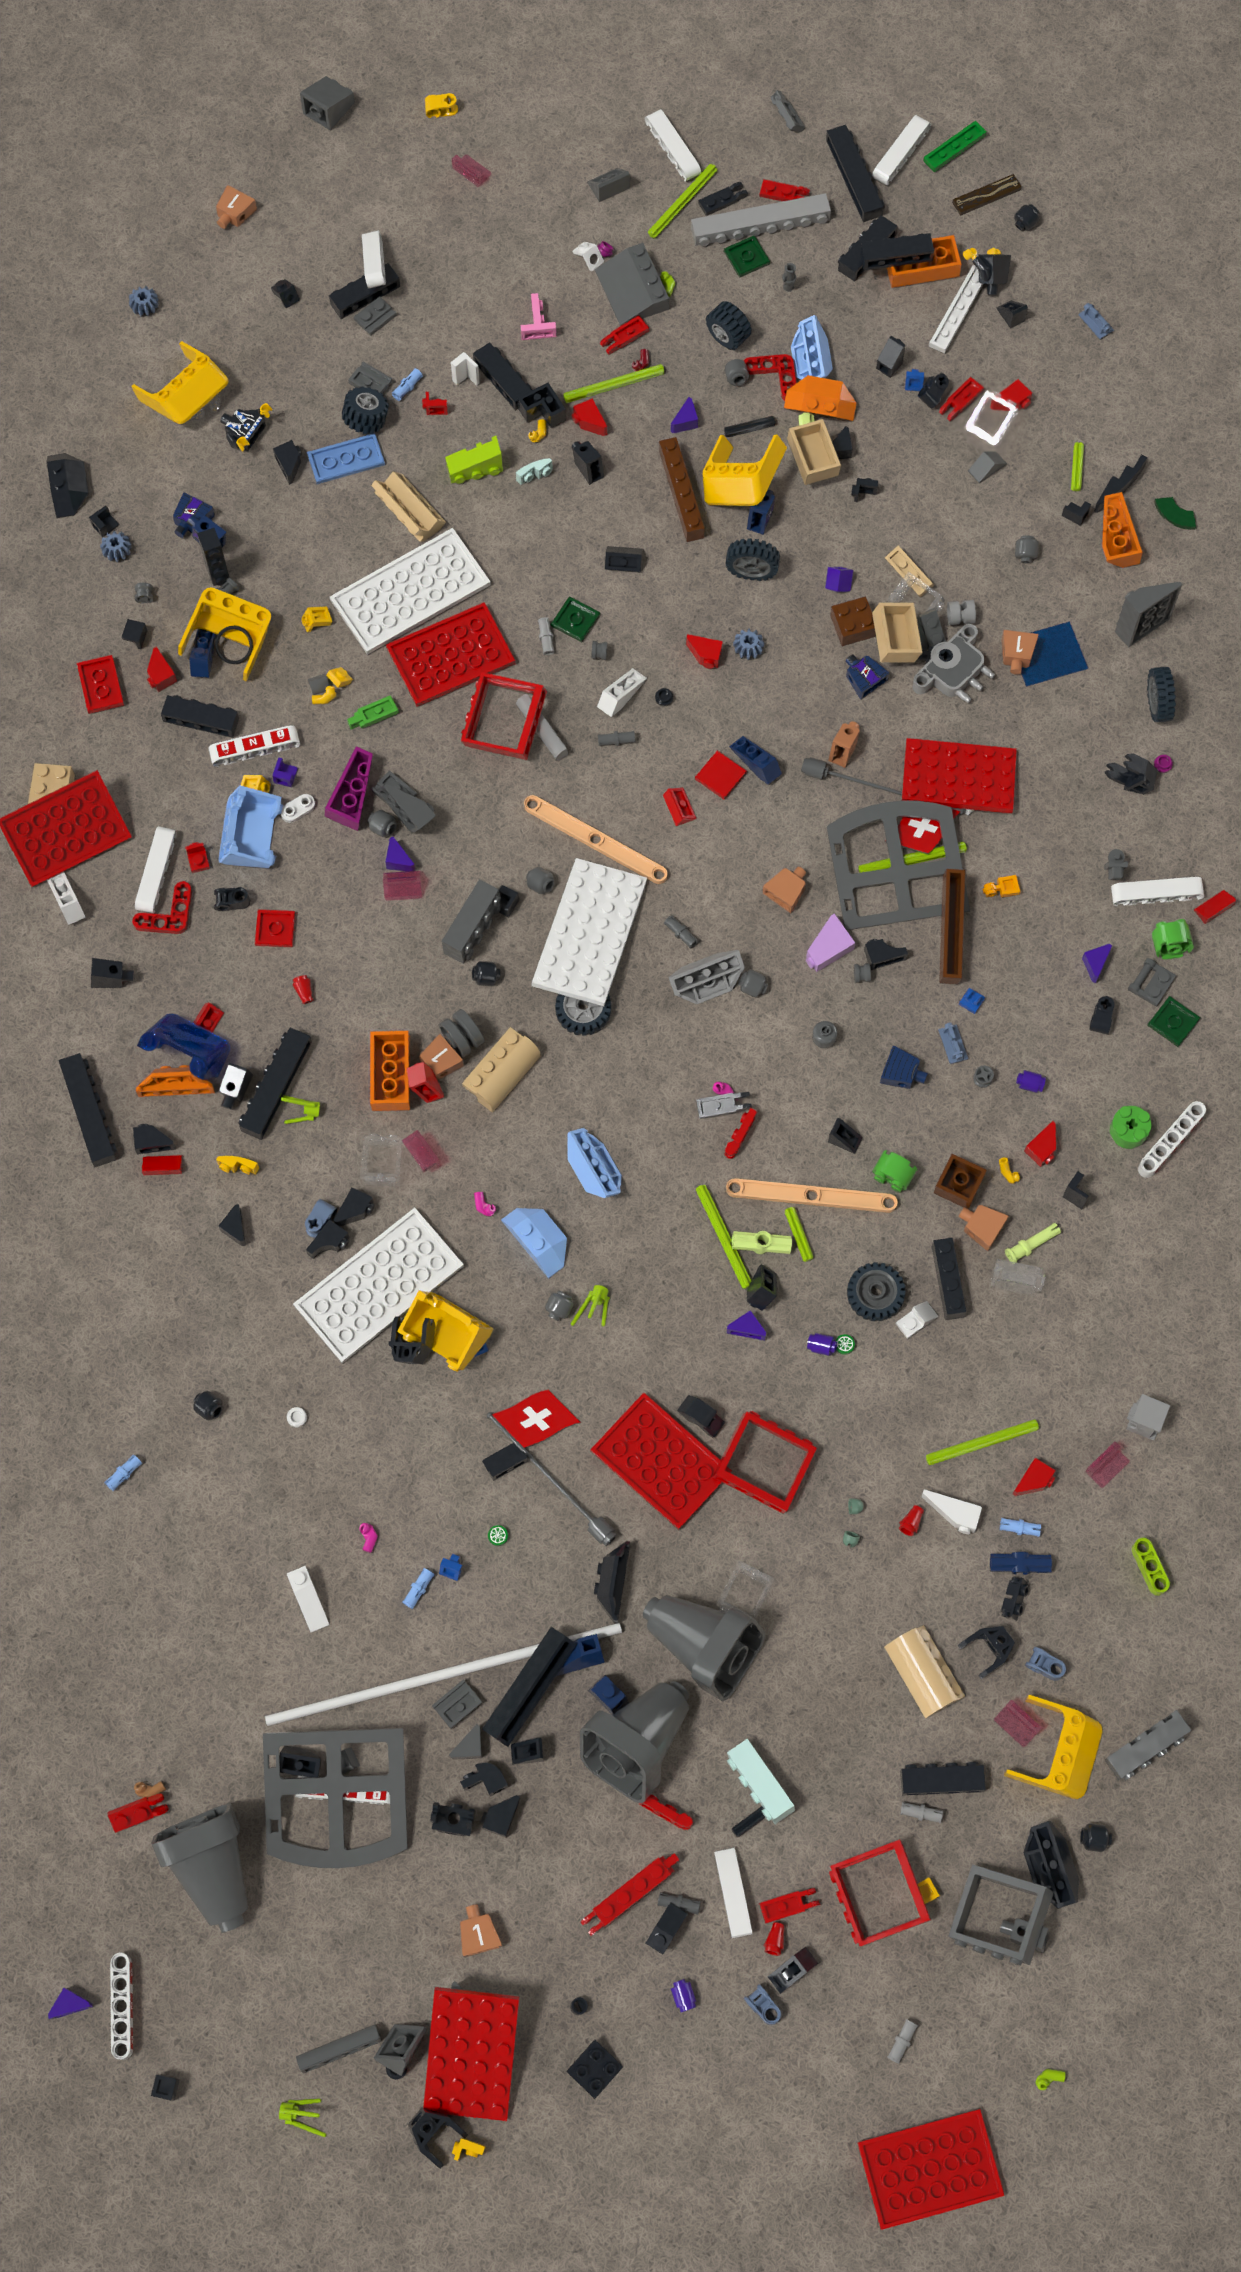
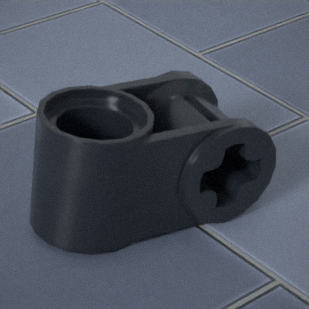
M944 373L928 377L924 386L919 391L918 397L930 409L940 402L949 384L948 377Z
M242 887L217 888L214 890V895L216 896L214 909L216 911L245 909L250 905V897L246 889ZM241 896H244V897H245V898H244L243 900H241V901H238V900H237V899H238L239 897H241Z
M1103 996L1098 1000L1090 1022V1031L1108 1035L1115 1005L1111 997Z

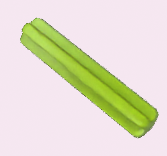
M1082 442L1074 444L1072 491L1081 490L1084 444Z
M795 1208L785 1209V1215L803 1261L812 1260L813 1254Z

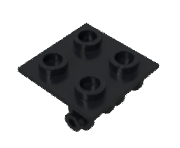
M594 2039L566 2072L596 2099L623 2066Z

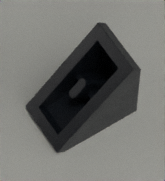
M1011 300L996 307L1009 328H1013L1025 322L1028 307L1026 304Z
M845 426L832 441L839 460L852 458L853 449L849 428Z
M837 1118L829 1134L828 1143L855 1154L863 1137L841 1118Z
M236 1204L218 1227L222 1233L236 1243L246 1246L241 1208L239 1204Z
M538 1737L511 1744L512 1765L544 1762L542 1738Z

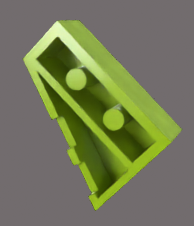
M497 436L491 437L492 441L483 445L481 442L477 443L476 448L468 451L465 448L445 457L451 484H461L465 480H478L486 475L495 476L503 472L502 454Z

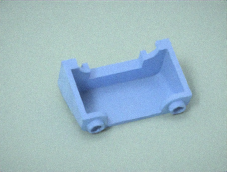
M239 785L227 801L219 863L258 868L273 866L276 856L273 855V850H270L274 818L282 812V797Z

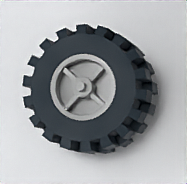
M722 301L706 316V325L711 335L718 343L729 350L737 349L752 334L750 322L745 314L728 301Z
M355 387L353 390H349L345 396L342 420H345L344 423L349 425L351 430H356L355 432H363V434H373L374 431L378 432L384 427L389 408L388 400L382 393H379L376 389H371V387Z

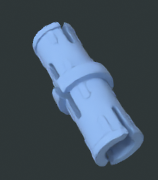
M415 368L409 376L401 380V384L392 392V396L400 401L408 391H412L414 385L423 377L422 373Z
M133 1454L122 1466H118L116 1468L117 1471L104 1483L109 1489L114 1491L125 1479L128 1480L130 1478L129 1475L142 1462Z
M1001 1517L999 1528L1001 1531L1016 1532L1017 1535L1040 1536L1041 1531L1038 1530L1041 1529V1524L1024 1522L1022 1519L1016 1521Z
M423 1568L416 1582L411 1584L412 1588L402 1603L413 1609L420 1596L425 1594V1589L434 1577V1574Z

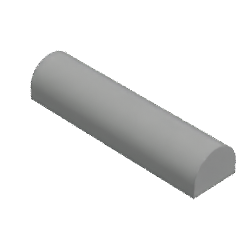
M524 694L516 702L517 707L525 718L531 704V698L528 694ZM541 713L536 733L556 761H559L568 756L567 748Z

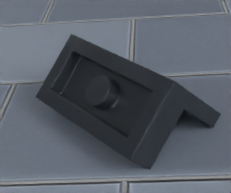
M607 546L605 570L641 572L643 549Z
M1077 1171L1068 1184L1063 1198L1082 1210L1089 1196L1078 1189L1084 1174Z
M512 1443L483 1459L482 1462L494 1481L528 1462L524 1451H521Z

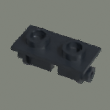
M1012 1577V1580H1009L1006 1595L1012 1596V1599L1004 1598L1001 1616L1006 1618L1011 1616L1017 1621L1018 1617L1022 1615L1023 1599L1029 1592L1028 1583L1024 1578Z

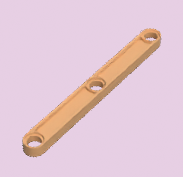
M530 795L525 799L524 808L533 816L639 875L647 877L648 880L656 884H662L667 880V870L658 863L537 796ZM530 801H535L538 805L536 808L531 809L527 804ZM593 836H598L601 841L594 844L590 839ZM661 871L664 873V877L656 879L654 873Z
M736 1178L729 1180L726 1185L728 1195L736 1198L886 1213L893 1212L898 1203L894 1195L887 1193ZM738 1184L740 1186L739 1192H731L729 1189L730 1185ZM809 1191H813L817 1194V1198L809 1200L806 1194ZM891 1199L894 1202V1206L886 1208L883 1205V1201Z

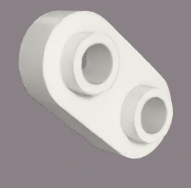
M303 794L287 803L282 808V819L285 822L293 823L312 812L315 808L314 798L311 795ZM289 810L293 811L291 814L287 813Z

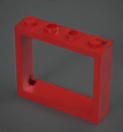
M481 672L479 680L476 681L477 689L475 695L471 697L470 712L466 714L465 729L461 731V742L470 748L527 760L547 690L543 685ZM489 684L533 694L517 749L473 740Z
M746 1411L732 1435L713 1478L778 1512L785 1513L817 1448L813 1446L811 1441L795 1437L796 1434L794 1432L778 1428V1424L775 1422L761 1419L758 1413ZM748 1421L807 1452L784 1501L725 1471Z
M899 1839L830 1866L832 1870L829 1871L831 1881L836 1883L839 1889L836 1892L840 1904L844 1903L846 1911L843 1912L847 1924H852L854 1930L851 1932L855 1944L859 1943L860 1947L931 1921L902 1840ZM895 1850L920 1918L865 1938L840 1870Z

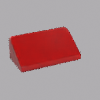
M683 787L669 788L663 794L676 826L697 819Z
M1222 890L1195 908L1194 911L1204 924H1207L1234 906L1237 900L1225 890Z
M209 1002L205 1003L186 1035L206 1044L224 1012Z
M182 1155L143 1157V1176L182 1174Z

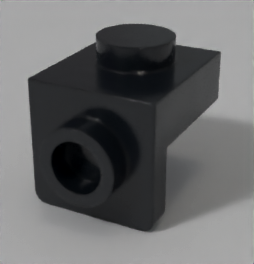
M286 279L276 282L271 287L272 292L281 299L285 308L300 300L294 285Z
M857 478L856 485H852L851 495L855 496L854 502H858L859 493L876 495L878 480Z

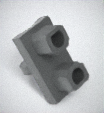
M1119 849L1112 850L1108 854V862L1104 864V870H1108V880H1120V878H1123V870L1128 867V862L1124 861V853Z

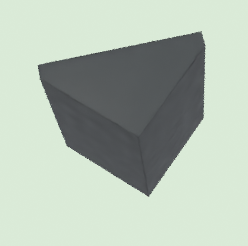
M616 168L587 181L598 201L601 202L630 189L629 171Z
M394 2024L374 2056L375 2061L402 2076L421 2045L427 2029L423 2026Z

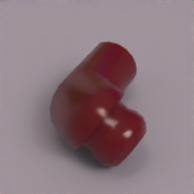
M648 349L640 350V360H636V363L633 361L632 363L634 371H639L649 366Z

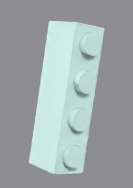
M748 1739L727 1752L729 1758L727 1763L733 1771L737 1770L741 1775L738 1777L744 1787L748 1786L752 1791L750 1796L756 1804L760 1803L764 1808L762 1813L768 1821L772 1820L776 1824L795 1811L794 1804Z

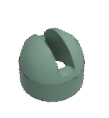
M849 1499V1514H859L863 1510L864 1505L860 1499Z
M845 1531L843 1543L845 1546L849 1543L850 1548H853L859 1542L860 1536L854 1532Z

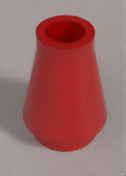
M307 975L294 978L292 985L302 1004L313 1002L311 981Z
M914 1505L909 1513L899 1522V1530L908 1536H913L914 1533H917L924 1510Z
M776 1922L772 1924V1928L763 1945L765 1947L764 1952L775 1956L781 1955V1951H784L785 1925Z

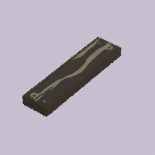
M1012 174L953 199L952 203L961 216L1016 193L1022 187L1015 175Z

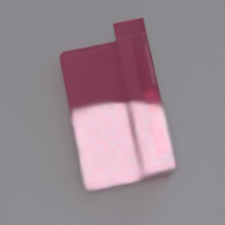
M455 155L452 158V168L477 187L491 175L489 170L468 155H464L462 158Z
M421 871L383 873L385 900L422 898Z
M418 1130L402 1140L423 1172L434 1165L437 1168L441 1166L439 1159Z
M1115 1441L1085 1471L1101 1488L1109 1483L1129 1463V1460L1119 1451L1121 1446Z
M1012 1699L994 1718V1721L1022 1747H1025L1042 1728Z

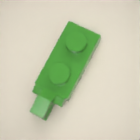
M387 696L357 709L358 711L354 713V716L347 720L351 730L359 726L364 728L396 715L399 711L392 697Z

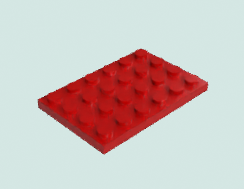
M485 602L386 644V649L416 707L479 680L481 672L494 674L516 664Z
M906 738L901 801H923L951 808L1013 813L1017 748Z
M98 770L0 818V828L31 887L132 837Z
M645 1393L630 1406L590 1449L597 1458L678 1530L722 1484L721 1481L713 1478L720 1459ZM726 1467L725 1471L732 1473V1470Z
M435 1987L424 2109L447 2115L507 2121L520 1996Z
M980 2109L857 2142L880 2230L1005 2196Z

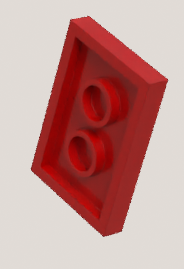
M112 655L77 663L88 714L124 706Z

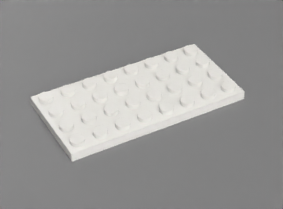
M451 528L330 596V601L368 655L491 585V582L455 530Z
M576 858L534 974L532 986L604 1006L643 895L647 877Z
M413 1208L293 1303V1305L343 1364L388 1328L395 1316L401 1317L408 1312L419 1290L433 1292L463 1268L464 1264L417 1209Z

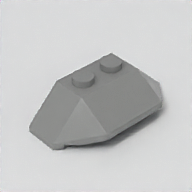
M739 950L716 953L683 966L668 978L674 995L699 1004L732 991L745 967Z

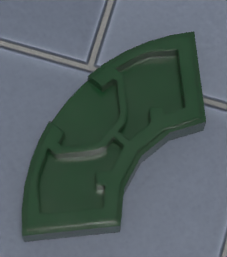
M1173 497L1156 498L1154 500L1159 514L1174 524L1173 526L1188 530L1196 529L1194 512L1180 508L1175 503Z

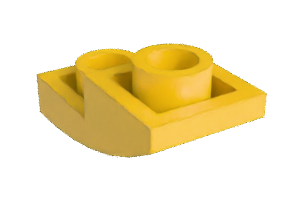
M218 1156L216 1159L219 1168L227 1173L230 1171L236 1173L238 1167L248 1175L250 1173L256 1175L259 1170L258 1163L246 1158Z

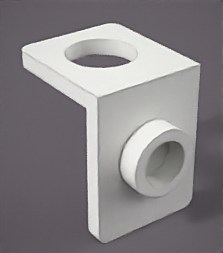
M584 242L572 251L576 255L583 256L590 271L604 263L596 244ZM592 254H596L598 257L595 264L590 263V256Z

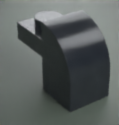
M690 1395L686 1397L677 1410L687 1421L698 1425L712 1438L717 1435L725 1424L716 1414V1410L704 1401Z
M490 1763L476 1764L478 1773L470 1772L463 1776L464 1780L460 1781L464 1791L483 1782L490 1797L508 1788L502 1772Z

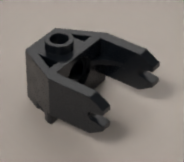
M1131 753L1125 755V758L1129 760L1123 762L1125 767L1115 762L1106 765L1110 769L1105 771L1107 777L1119 784L1125 785L1124 790L1143 795L1154 790L1158 770L1148 760Z
M395 1316L392 1322L391 1341L388 1342L392 1349L394 1361L423 1365L434 1345V1319L425 1318L420 1343L404 1342L403 1335L397 1332L404 1317Z
M1004 1626L982 1628L958 1644L961 1650L975 1640L983 1639L995 1655L996 1660L994 1664L978 1675L981 1680L1005 1663L1015 1644ZM997 1639H1001L1003 1643H999Z
M434 1802L430 1819L433 1823L432 1830L457 1836H470L476 1811L471 1808L469 1810L462 1809L463 1806L451 1803L449 1807ZM452 1814L460 1816L457 1824L452 1825L449 1823V1817Z
M421 2107L408 2123V2127L418 2150L441 2169L444 2164L429 2151L428 2141L441 2125L450 2126L464 2139L468 2134L446 2114Z

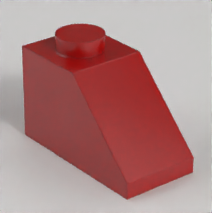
M1017 379L992 398L990 408L992 410L1015 412L1022 408L1026 409L1031 404L1032 392Z
M593 398L573 406L572 419L575 424L578 423L583 430L601 436L607 435V425Z
M687 634L686 646L698 663L708 669L718 668L723 641Z
M153 648L147 668L149 676L147 681L152 689L155 687L160 692L176 683L177 679L158 648Z
M421 1062L407 1068L409 1088L426 1103L444 1097V1093L433 1070L427 1064Z
M1052 1121L1025 1147L1024 1152L1040 1167L1043 1164H1050L1055 1158L1056 1123Z
M1034 1458L1014 1490L1013 1495L1019 1496L1043 1491L1046 1486L1050 1488L1055 1480V1477L1052 1475L1056 1470Z

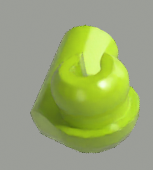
M664 271L660 274V279L668 297H670L675 287V281L667 271Z
M1045 2069L1036 2078V2086L1039 2090L1043 2091L1048 2088L1047 2086L1052 2081L1064 2082L1065 2071Z

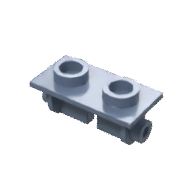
M1087 303L1084 306L1085 310L1078 314L1099 339L1114 331L1110 324L1094 308L1093 304Z
M947 1023L945 1028L938 1029L949 1063L953 1064L967 1060L968 1057L957 1025Z

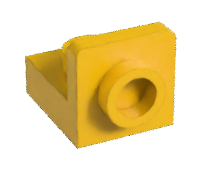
M327 606L307 607L302 616V624L305 626L306 632H311L313 627L330 626L332 623Z
M244 775L241 786L269 793L271 783L262 775Z
M461 2138L460 2142H455L452 2154L455 2155L454 2160L459 2161L462 2150L466 2149L465 2154L477 2158L478 2154H484L486 2146Z

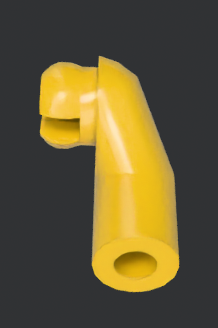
M544 419L538 420V430L530 431L528 434L529 439L534 443L539 442L546 436V420Z
M327 686L326 693L323 695H312V704H328L336 697L335 687Z
M1000 1158L999 1165L1002 1175L1011 1184L1019 1182L1020 1176L1018 1172L1011 1173L1008 1158Z

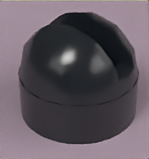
M581 1997L575 1998L570 2004V2009L575 2015L584 2014L588 2008L587 2001ZM575 2002L578 2003L581 2012H578Z

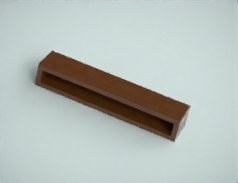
M677 437L660 440L659 453L686 542L704 539V525Z
M946 869L943 874L939 983L958 985L962 979L965 870Z

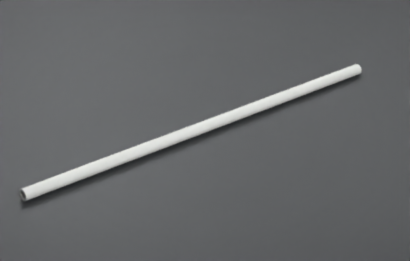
M620 1623L567 1637L575 1641L576 1639L597 1633L598 1639L622 1633ZM539 1644L265 1716L267 1726L528 1658L532 1656Z

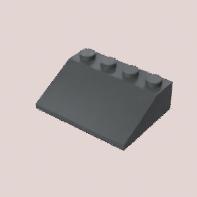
M644 243L625 249L595 269L620 326L638 315L643 319L669 310V297Z
M1181 582L1142 587L1135 592L1130 591L1125 596V601L1119 614L1120 617L1116 623L1115 633L1128 648L1171 619L1182 587Z

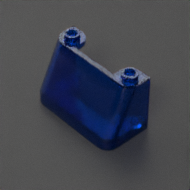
M173 1013L166 1014L140 1037L137 1044L138 1047L146 1051H153L156 1048H161L163 1044H167L192 1057L189 1066L190 1071L194 1076L202 1080L218 1078L231 1049L226 1039Z

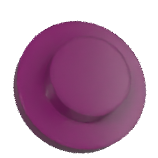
M602 241L601 244L597 245L602 256H612L614 248L609 243Z
M1159 755L1154 761V767L1161 773L1170 771L1173 766L1172 759L1168 755Z

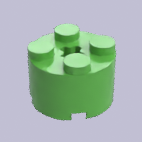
M1185 919L1169 923L1163 921L1156 924V928L1152 932V939L1157 957L1160 955L1164 960L1183 957L1184 952L1188 951L1190 953L1193 950L1194 945L1189 925Z
M1137 1106L1121 1107L1114 1115L1110 1124L1111 1137L1118 1146L1125 1149H1133L1143 1144L1151 1130L1149 1113Z
M884 1150L872 1172L875 1175L874 1179L882 1184L886 1181L892 1185L891 1189L901 1193L902 1190H906L917 1171V1167L914 1165L911 1168L909 1166L910 1161L893 1152L888 1155L887 1151Z

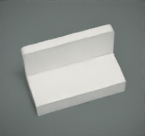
M465 352L451 362L452 380L456 385H459L467 377L475 385L478 386L480 384L478 365Z

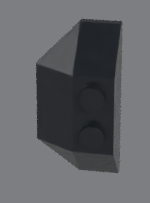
M66 453L47 456V469L56 518L74 516L89 495L85 464L83 461Z
M625 1541L603 1557L602 1563H598L597 1575H600L599 1583L595 1582L594 1595H597V1601L615 1624L618 1623L630 1541Z
M1051 1821L1032 1826L1023 1853L1033 1883L1047 1887L1054 1892L1050 1903L1058 1909L1077 1903L1079 1877L1066 1839Z

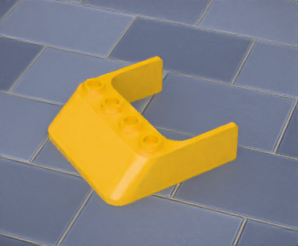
M181 341L179 345L184 355L192 363L184 368L170 383L154 394L148 393L135 384L131 386L139 401L177 424H183L192 418L225 388L229 382L227 376L207 355Z
M720 435L702 473L705 502L708 505L754 506L759 504L763 500L787 449L778 435H773L763 458L756 463H726L733 450V446L724 435Z
M212 587L206 588L201 594L180 641L178 655H183L188 641L196 629H204L218 635L225 627L240 626L249 632L253 640V650L243 672V680L247 682L264 643L271 620V613L264 607ZM231 629L222 635V637L249 647L247 636L240 630Z
M1028 1695L1025 1702L1064 1715V1723L1050 1773L1045 1779H1036L1007 1769L1004 1776L1072 1799H1080L1084 1796L1102 1735V1726L1098 1721L1078 1710Z

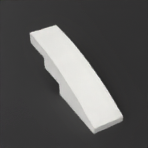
M735 1848L714 1852L731 1936L736 1938L751 1935L752 1929Z

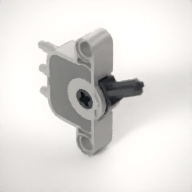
M966 624L948 642L938 643L934 647L929 646L928 651L922 650V654L917 660L926 661V664L914 677L912 688L915 693L925 694L932 686H935L946 696H958L963 701L969 703L971 698L963 690L969 684L979 691L983 689L980 682L975 679L980 672L991 679L994 678L995 674L992 670L984 665L983 654L973 646L978 634L975 625Z

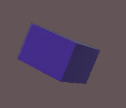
M687 398L671 422L672 433L698 428V417L692 398Z
M391 837L385 861L386 869L414 872L415 865L396 839Z
M1111 944L1086 951L1083 954L1082 960L1094 983L1097 982L1112 947Z
M751 1310L727 1326L726 1334L765 1341L766 1331Z
M63 1988L48 2013V2018L56 2019L93 2008V2005L69 1989Z

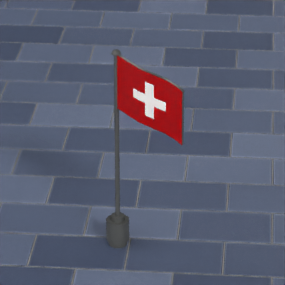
M812 757L809 759L805 758L801 768V772L805 773V775L822 780L823 776L827 777V774L902 795V791L830 771L829 766H826L827 762ZM951 808L953 820L959 815V813L963 814L965 810L960 808ZM903 817L898 825L900 843L903 848L928 855L942 838L940 824L935 820Z
M549 1390L535 1393L518 1404L494 1414L492 1412L487 1413V1418H490L521 1451H524L525 1455L590 1521L588 1523V1532L600 1544L608 1546L617 1537L612 1526L602 1516L592 1518L525 1449L545 1441L567 1427L580 1424L581 1422Z

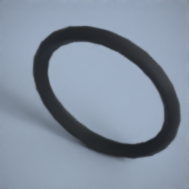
M235 625L228 626L218 633L215 640V649L218 656L224 662L240 664L250 657L253 650V640L249 632L244 628ZM231 629L242 631L249 640L248 653L245 657L236 661L225 658L219 649L220 637Z

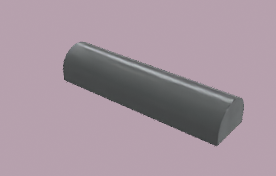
M374 2024L296 2056L300 2071L307 2073L378 2044L382 2040L377 2026Z

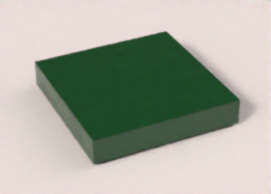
M754 235L723 250L739 278L770 265V260Z
M569 596L552 621L551 627L582 643L600 616V612Z
M1169 996L1147 1026L1179 1047L1201 1017Z

